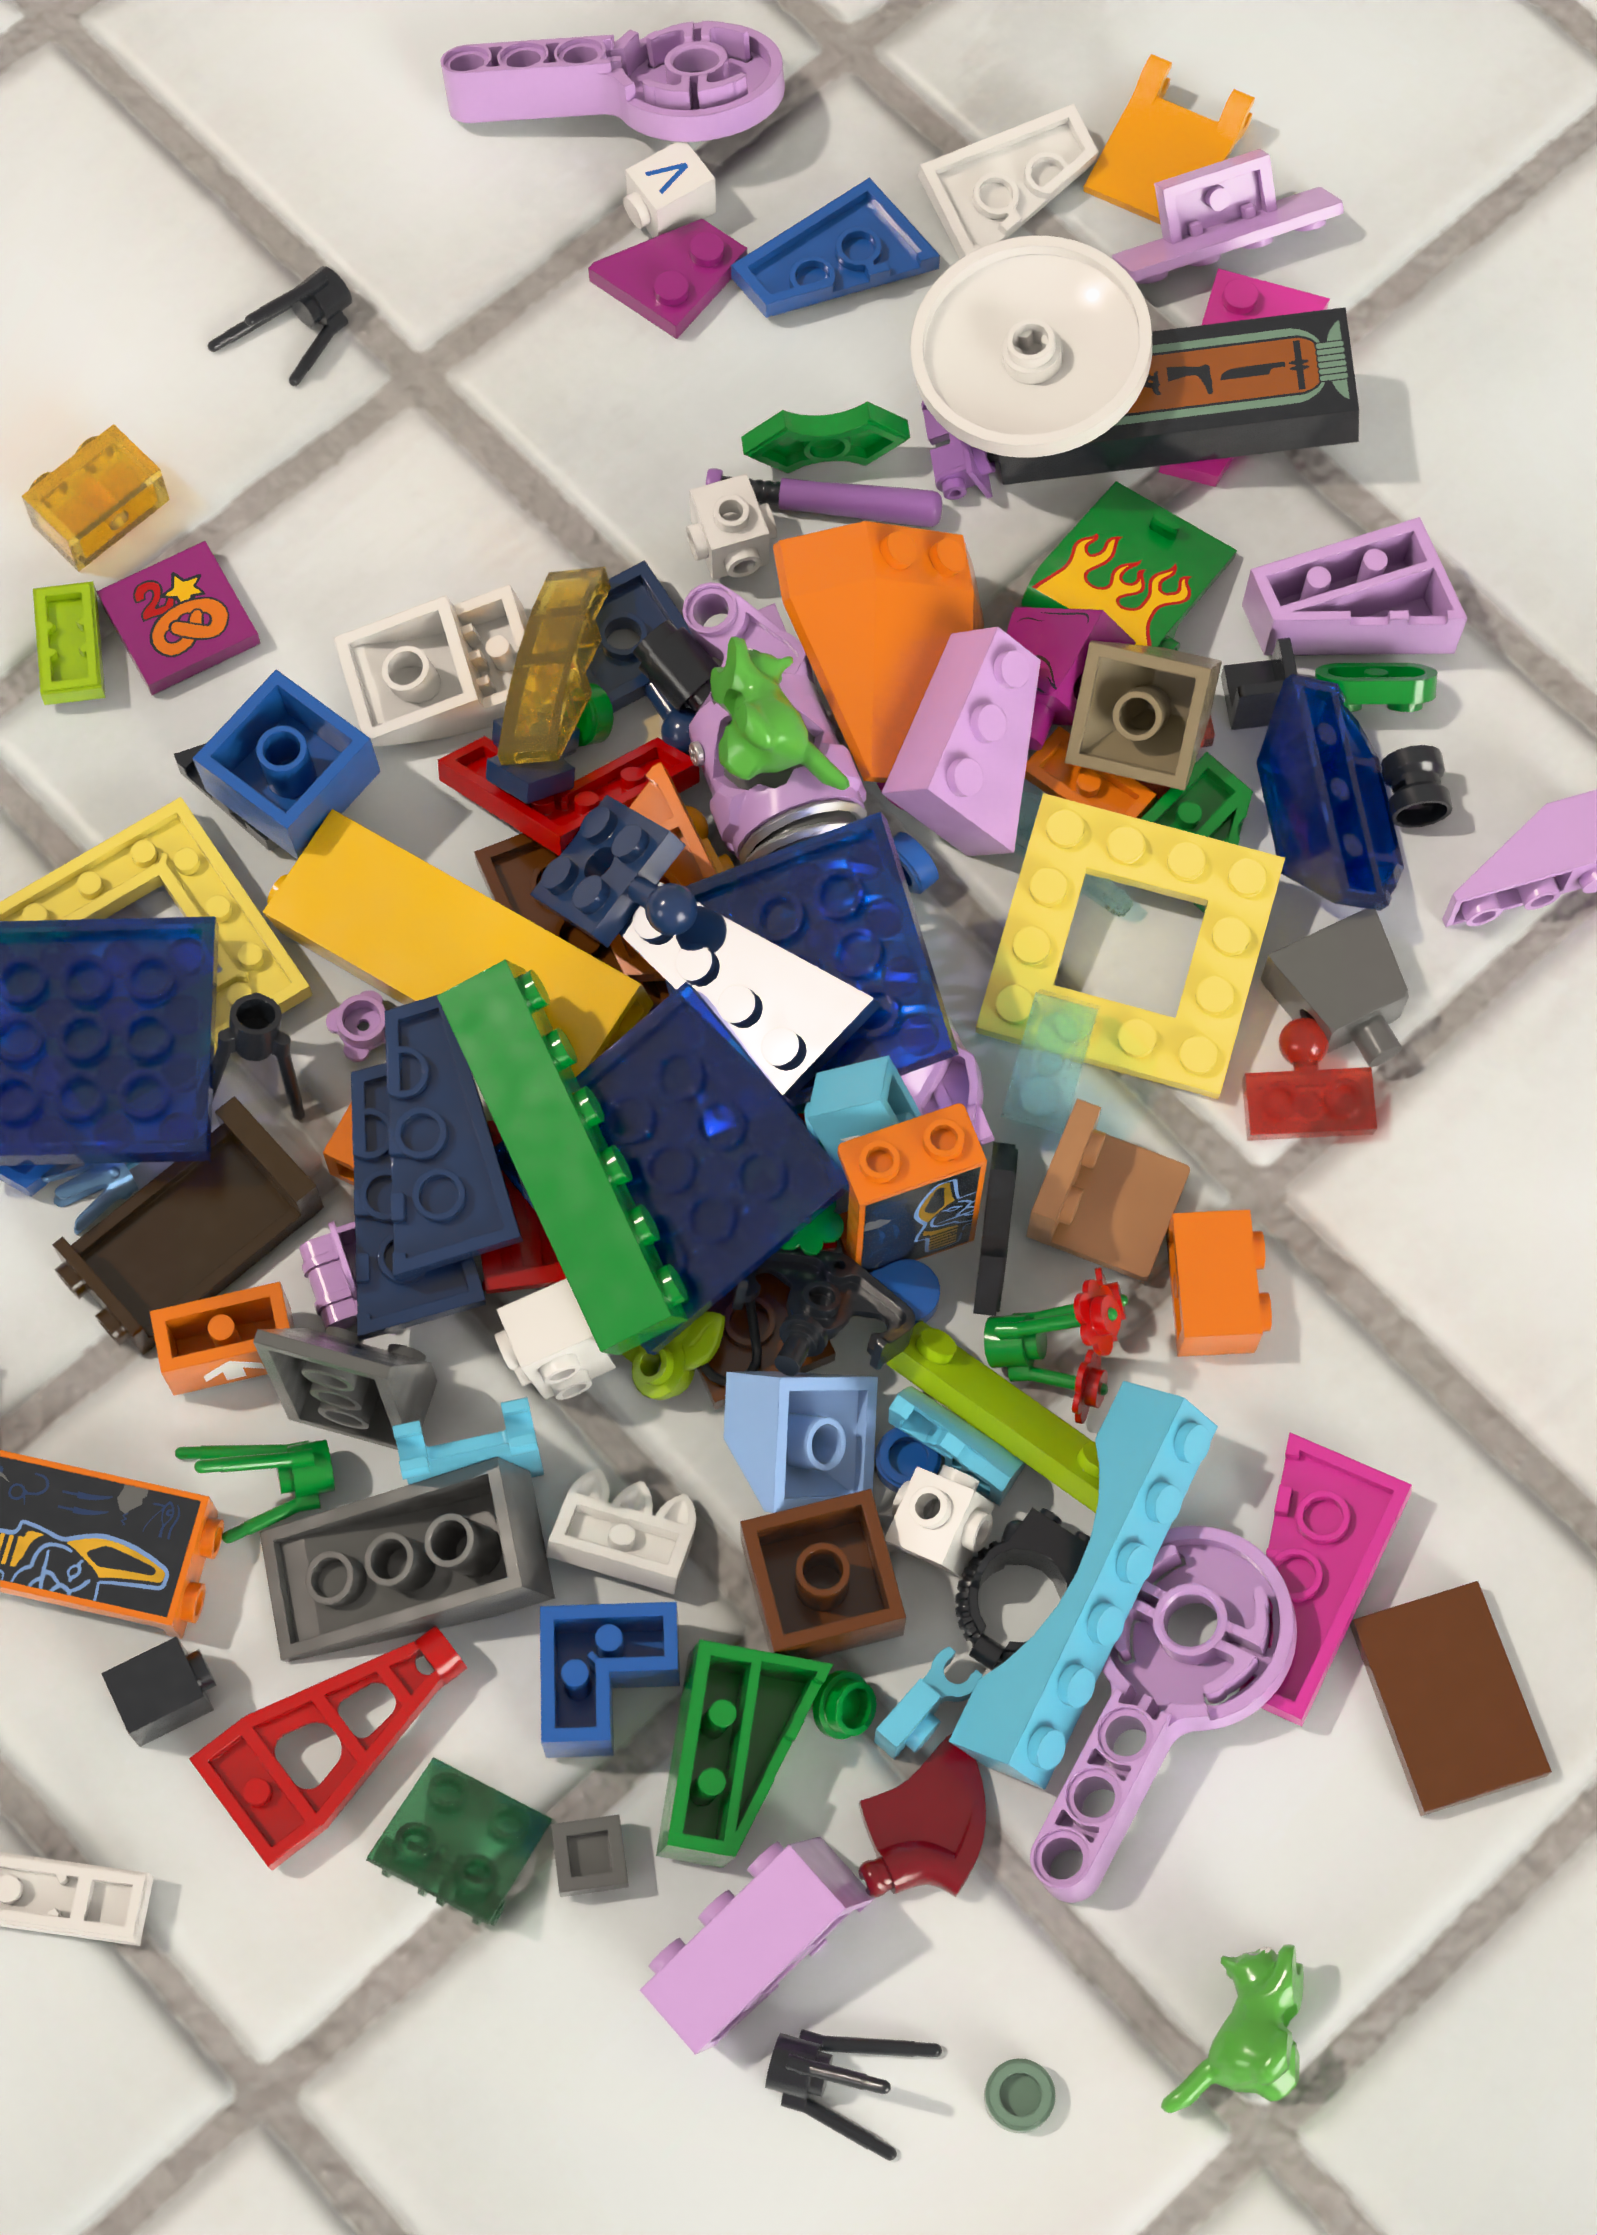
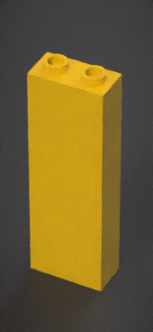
M331 809L288 875L281 876L274 883L268 895L267 906L263 910V913L280 933L404 1005L441 994L505 959L524 968L526 972L533 970L542 981L548 993L550 1005L543 1009L553 1030L559 1027L565 1033L575 1051L577 1063L571 1065V1069L580 1088L587 1086L594 1095L653 1006L652 1000L641 983Z

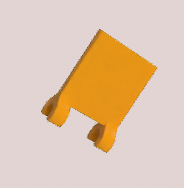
M1151 54L1141 72L1128 105L1084 184L1083 191L1161 225L1154 183L1227 160L1235 144L1242 138L1250 124L1252 113L1249 111L1254 104L1255 98L1234 89L1225 104L1219 121H1214L1163 99L1170 85V78H1167V75L1172 68V62Z

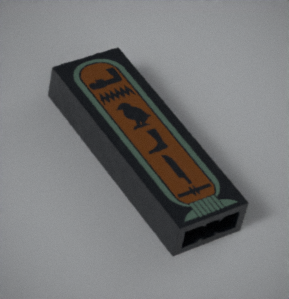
M1346 307L1152 331V361L1145 385L1130 410L1107 432L1078 448L1050 456L1024 458L1001 456L987 452V458L989 463H1000L1003 485L1359 442V404Z

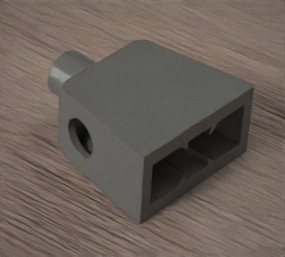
M1373 905L1268 955L1260 980L1319 1051L1330 1053L1354 1041L1368 1066L1375 1067L1387 1062L1402 1050L1401 1044L1388 1024L1401 1016L1409 998L1408 989Z

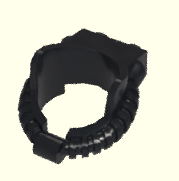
M1032 1507L1023 1521L1013 1520L1007 1523L1001 1542L993 1541L989 1544L988 1549L984 1547L978 1551V1557L974 1556L968 1562L970 1567L964 1568L961 1574L963 1580L958 1581L957 1590H959V1593L955 1595V1603L958 1604V1607L955 1608L956 1616L960 1617L958 1621L959 1628L965 1631L963 1634L966 1641H971L973 1646L969 1656L991 1671L997 1664L1004 1663L1026 1642L1010 1641L1005 1648L984 1634L986 1624L980 1615L978 1605V1592L981 1585L992 1574L1003 1570L1005 1565H1028L1041 1570L1053 1582L1061 1600L1078 1571L1090 1537L1083 1532L1077 1531L1075 1534H1072L1060 1526L1062 1520L1048 1509L1042 1508L1039 1512Z

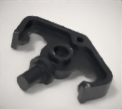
M750 1244L739 1251L733 1275L732 1309L742 1310L744 1302H752L760 1294L761 1285L756 1281L755 1277L761 1273L772 1274L791 1289L786 1303L788 1317L785 1318L779 1328V1335L783 1346L774 1360L776 1368L781 1373L789 1376L796 1375L806 1357L821 1354L828 1340L834 1338L849 1323L853 1316L881 1320L888 1328L883 1333H872L870 1336L867 1352L871 1355L869 1364L874 1369L880 1370L885 1363L908 1347L916 1321L913 1310L846 1254L820 1251L817 1255L809 1256L804 1254L800 1248L784 1250L777 1245Z

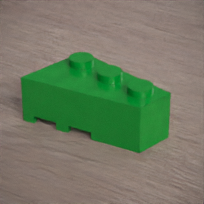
M701 1639L697 1642L687 1658L656 1856L720 1868L726 1866L736 1857L788 1750L795 1741L804 1723V1719L833 1664Z

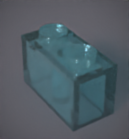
M1039 989L1035 993L1000 1117L1063 1134L1071 1114L1101 1006Z

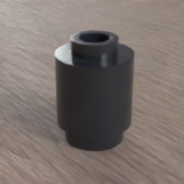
M666 620L650 632L633 651V654L641 662L639 670L678 712L688 706L695 713L698 712L711 692V672L714 667L720 666L684 627L677 629L670 620Z

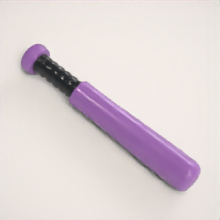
M711 468L707 472L706 485L732 477L723 476V470ZM749 478L757 502L761 504H776L782 510L811 512L922 527H934L941 519L942 497L933 490L782 478L781 481L776 482Z

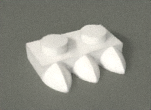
M594 1469L578 1478L568 1490L548 1540L546 1557L674 1594L693 1544L696 1526V1512L689 1496L681 1494L672 1498L654 1516L652 1515V1496L644 1482L639 1481L626 1487L610 1503L608 1502L610 1494L609 1485L601 1469Z

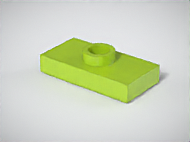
M94 582L33 588L40 694L44 705L106 698L98 600Z

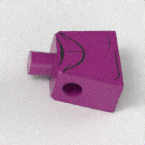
M1014 608L1006 633L1041 660L1028 749L1041 750L1052 725L1072 726L1090 641L1135 645L1136 642L1103 610Z

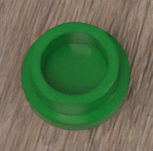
M838 1670L829 1674L813 1701V1717L816 1726L824 1735L835 1739H846L863 1733L868 1729L875 1717L877 1706L875 1693L865 1680L854 1672Z

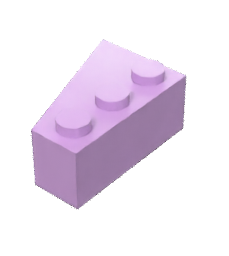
M1420 517L1250 570L1242 607L1264 655H1273L1277 639L1288 637L1291 639L1294 655L1454 654L1468 619Z
M999 627L951 634L881 792L966 856L1014 853L1041 660Z
M821 1837L792 1843L786 1848L779 1842L771 1845L747 1869L754 1879L742 1891L734 1896L730 1890H727L703 1910L698 1919L705 1927L687 1944L681 1938L674 1940L649 1964V1968L655 1975L640 1989L641 1993L695 2055L714 2047L779 1987L778 1983L808 1954L812 1957L827 1943L825 1937L853 1910H857L860 1913L875 1899V1897L867 1894L865 1891L866 1887Z

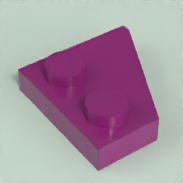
M701 218L593 262L588 268L589 281L677 339L731 280V265L748 255L747 247Z

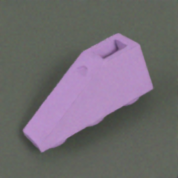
M1597 789L1545 804L1453 893L1442 918L1445 927L1466 922L1468 926H1479L1494 920L1504 910L1522 905L1527 910L1539 909L1556 901L1561 894L1582 889L1584 893L1597 892Z

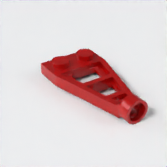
M435 1625L415 1641L244 1716L191 1756L189 1760L268 1868L273 1871L331 1825L434 1695L444 1685H447L464 1672L467 1666ZM424 1656L434 1672L430 1675L419 1672L416 1667L417 1659ZM370 1684H383L388 1687L395 1697V1709L372 1734L365 1738H359L352 1733L340 1717L339 1706L343 1700ZM308 1724H325L333 1729L340 1739L342 1747L340 1759L317 1787L312 1789L300 1788L277 1760L275 1754L277 1742L284 1735Z

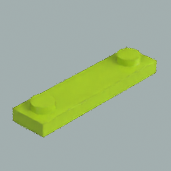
M919 1321L914 1325L908 1347L888 1361L886 1365L1096 1513L1099 1496V1462L1096 1443L957 1346L947 1333L932 1328L923 1321Z

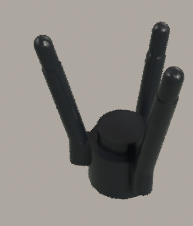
M322 266L294 289L261 306L256 311L248 314L244 321L211 340L207 345L208 349L211 352H216L292 308L296 316L308 327H313L317 323L323 325L322 330L289 377L290 385L297 386L311 369L332 337L349 323L342 311L352 303L350 291L335 271L327 266Z
M254 993L241 997L232 1005L229 1028L218 1033V1048L192 1117L195 1124L200 1125L205 1121L230 1055L233 1052H237L239 1056L249 1061H261L268 1058L271 1054L276 1056L292 1116L295 1120H302L305 1117L302 1096L290 1054L291 1038L281 1031L282 1012L280 1006L273 999L261 993Z
M804 2029L801 2030L799 2038L780 2033L772 2053L765 2088L783 2093L780 2106L803 2112L863 2148L869 2149L888 2161L894 2160L897 2156L894 2147L809 2097V2094L822 2097L828 2081L879 2094L889 2093L891 2090L890 2083L887 2080L868 2076L861 2072L832 2065L833 2055L822 2051L906 2057H939L942 2053L941 2046L937 2043L825 2036Z

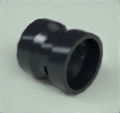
M1428 745L1409 746L1398 749L1382 759L1383 780L1386 786L1390 787L1393 792L1388 801L1393 824L1407 828L1423 827L1435 824L1451 814L1453 808L1450 792L1447 787L1441 785L1440 778L1445 772V767L1440 749Z

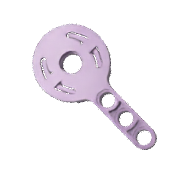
M718 21L681 23L654 31L640 40L638 32L629 30L617 41H614V35L468 44L448 50L440 60L450 115L453 119L463 123L608 114L621 118L632 129L653 138L677 142H698L731 136L757 125L774 112L782 101L785 92L782 55L777 45L759 31L742 25Z
M1183 1526L1169 1529L1153 1562L1152 1571L1144 1581L1128 1614L1123 1632L1115 1642L1102 1669L1111 1685L1112 1694L1031 1849L1030 1862L1032 1870L1047 1891L1056 1899L1068 1903L1080 1902L1089 1898L1097 1890L1170 1747L1180 1736L1194 1731L1219 1729L1245 1719L1272 1698L1287 1676L1293 1661L1297 1642V1622L1292 1599L1284 1579L1276 1566L1259 1548L1246 1539L1214 1527ZM1181 1558L1185 1559L1186 1565L1175 1569L1174 1571L1166 1575L1163 1579H1161L1156 1585H1153V1583L1164 1573L1182 1564ZM1268 1599L1271 1601L1273 1606V1639L1271 1648H1268L1270 1638L1269 1614L1271 1612V1607ZM1188 1604H1205L1216 1612L1218 1618L1217 1627L1212 1637L1205 1643L1194 1647H1186L1175 1643L1168 1636V1622L1173 1613ZM1134 1620H1137L1139 1622L1135 1623L1133 1631V1651L1135 1662L1125 1665L1120 1661L1119 1655L1124 1662L1132 1659L1130 1650V1630L1132 1622ZM1252 1676L1255 1677L1245 1688L1232 1695L1224 1703L1215 1706L1206 1704L1205 1697L1209 1703L1221 1702L1227 1698V1695L1244 1685ZM1137 1729L1146 1733L1145 1744L1136 1754L1120 1756L1114 1753V1743L1123 1732ZM1100 1789L1110 1790L1115 1793L1112 1808L1103 1816L1088 1817L1082 1814L1084 1800L1090 1793ZM1067 1850H1076L1083 1854L1082 1866L1074 1876L1068 1879H1056L1051 1876V1865L1058 1854Z

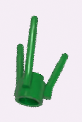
M326 1439L313 1442L307 1440L290 1444L201 1445L178 1447L175 1450V1456L180 1460L200 1459L194 1465L197 1473H224L276 1468L281 1494L294 1492V1499L225 1531L222 1535V1540L227 1544L247 1535H252L299 1512L321 1509L319 1494L335 1491L331 1457Z

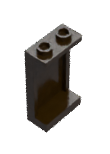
M235 1096L215 1111L220 1124L218 1128L72 1245L63 1236L52 1244L62 1261V1264L54 1269L55 1272L79 1300L89 1293L101 1306L102 1310L95 1315V1318L119 1346L130 1339L143 1355L156 1345L150 1311L218 1295L324 1208L317 1186Z

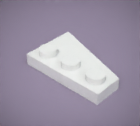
M1071 104L920 164L917 176L959 259H962L971 252L986 245L1006 240L1096 162L1099 151L1075 105Z

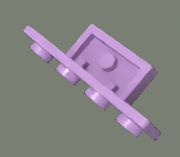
M1257 149L1154 183L1163 238L1113 254L1112 259L1123 267L1136 283H1154L1166 278L1168 271L1186 265H1209L1218 261L1222 253L1241 247L1245 249L1260 248L1273 242L1274 236L1292 230L1311 231L1318 229L1326 224V219L1344 213L1343 202L1322 187L1313 188L1276 201L1270 155L1261 149Z

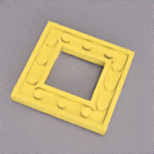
M1043 793L975 1033L1219 1099L1285 858ZM1086 874L1206 906L1176 1018L1054 985Z
M182 797L172 801L0 902V981L94 1126L215 1055L218 1048V1033L229 1028L231 1007L241 997L261 993L273 999L280 1006L283 1014L313 996L309 984ZM163 885L220 969V972L113 1035L56 947Z

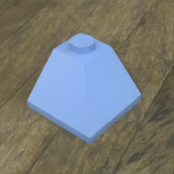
M780 1371L726 1372L723 1438L765 1512L776 1513L871 1489L873 1494L878 1377L800 1372L794 1376H789Z

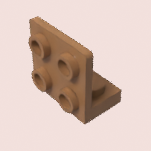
M1077 1098L1032 1208L1026 1237L1134 1279L1146 1281L1150 1276L1168 1230L1172 1213L1175 1212L1188 1179L1190 1167L1187 1164L1097 1130L1101 1107Z

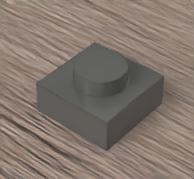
M619 1814L551 1824L560 1897L629 1887Z

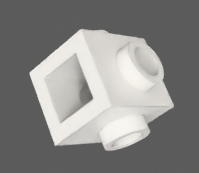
M747 473L689 490L692 525L686 526L688 542L694 559L696 561L705 559L712 580L726 576H747L759 569L760 566L770 564V540L777 538L776 524L768 503L758 504Z
M943 1465L939 1475L917 1466L911 1480L903 1483L895 1496L892 1506L894 1518L885 1536V1541L912 1557L963 1578L961 1574L964 1568L968 1567V1562L971 1560L973 1553L980 1551L990 1536L993 1526L991 1513L995 1505L976 1492L980 1481L974 1477L946 1465Z

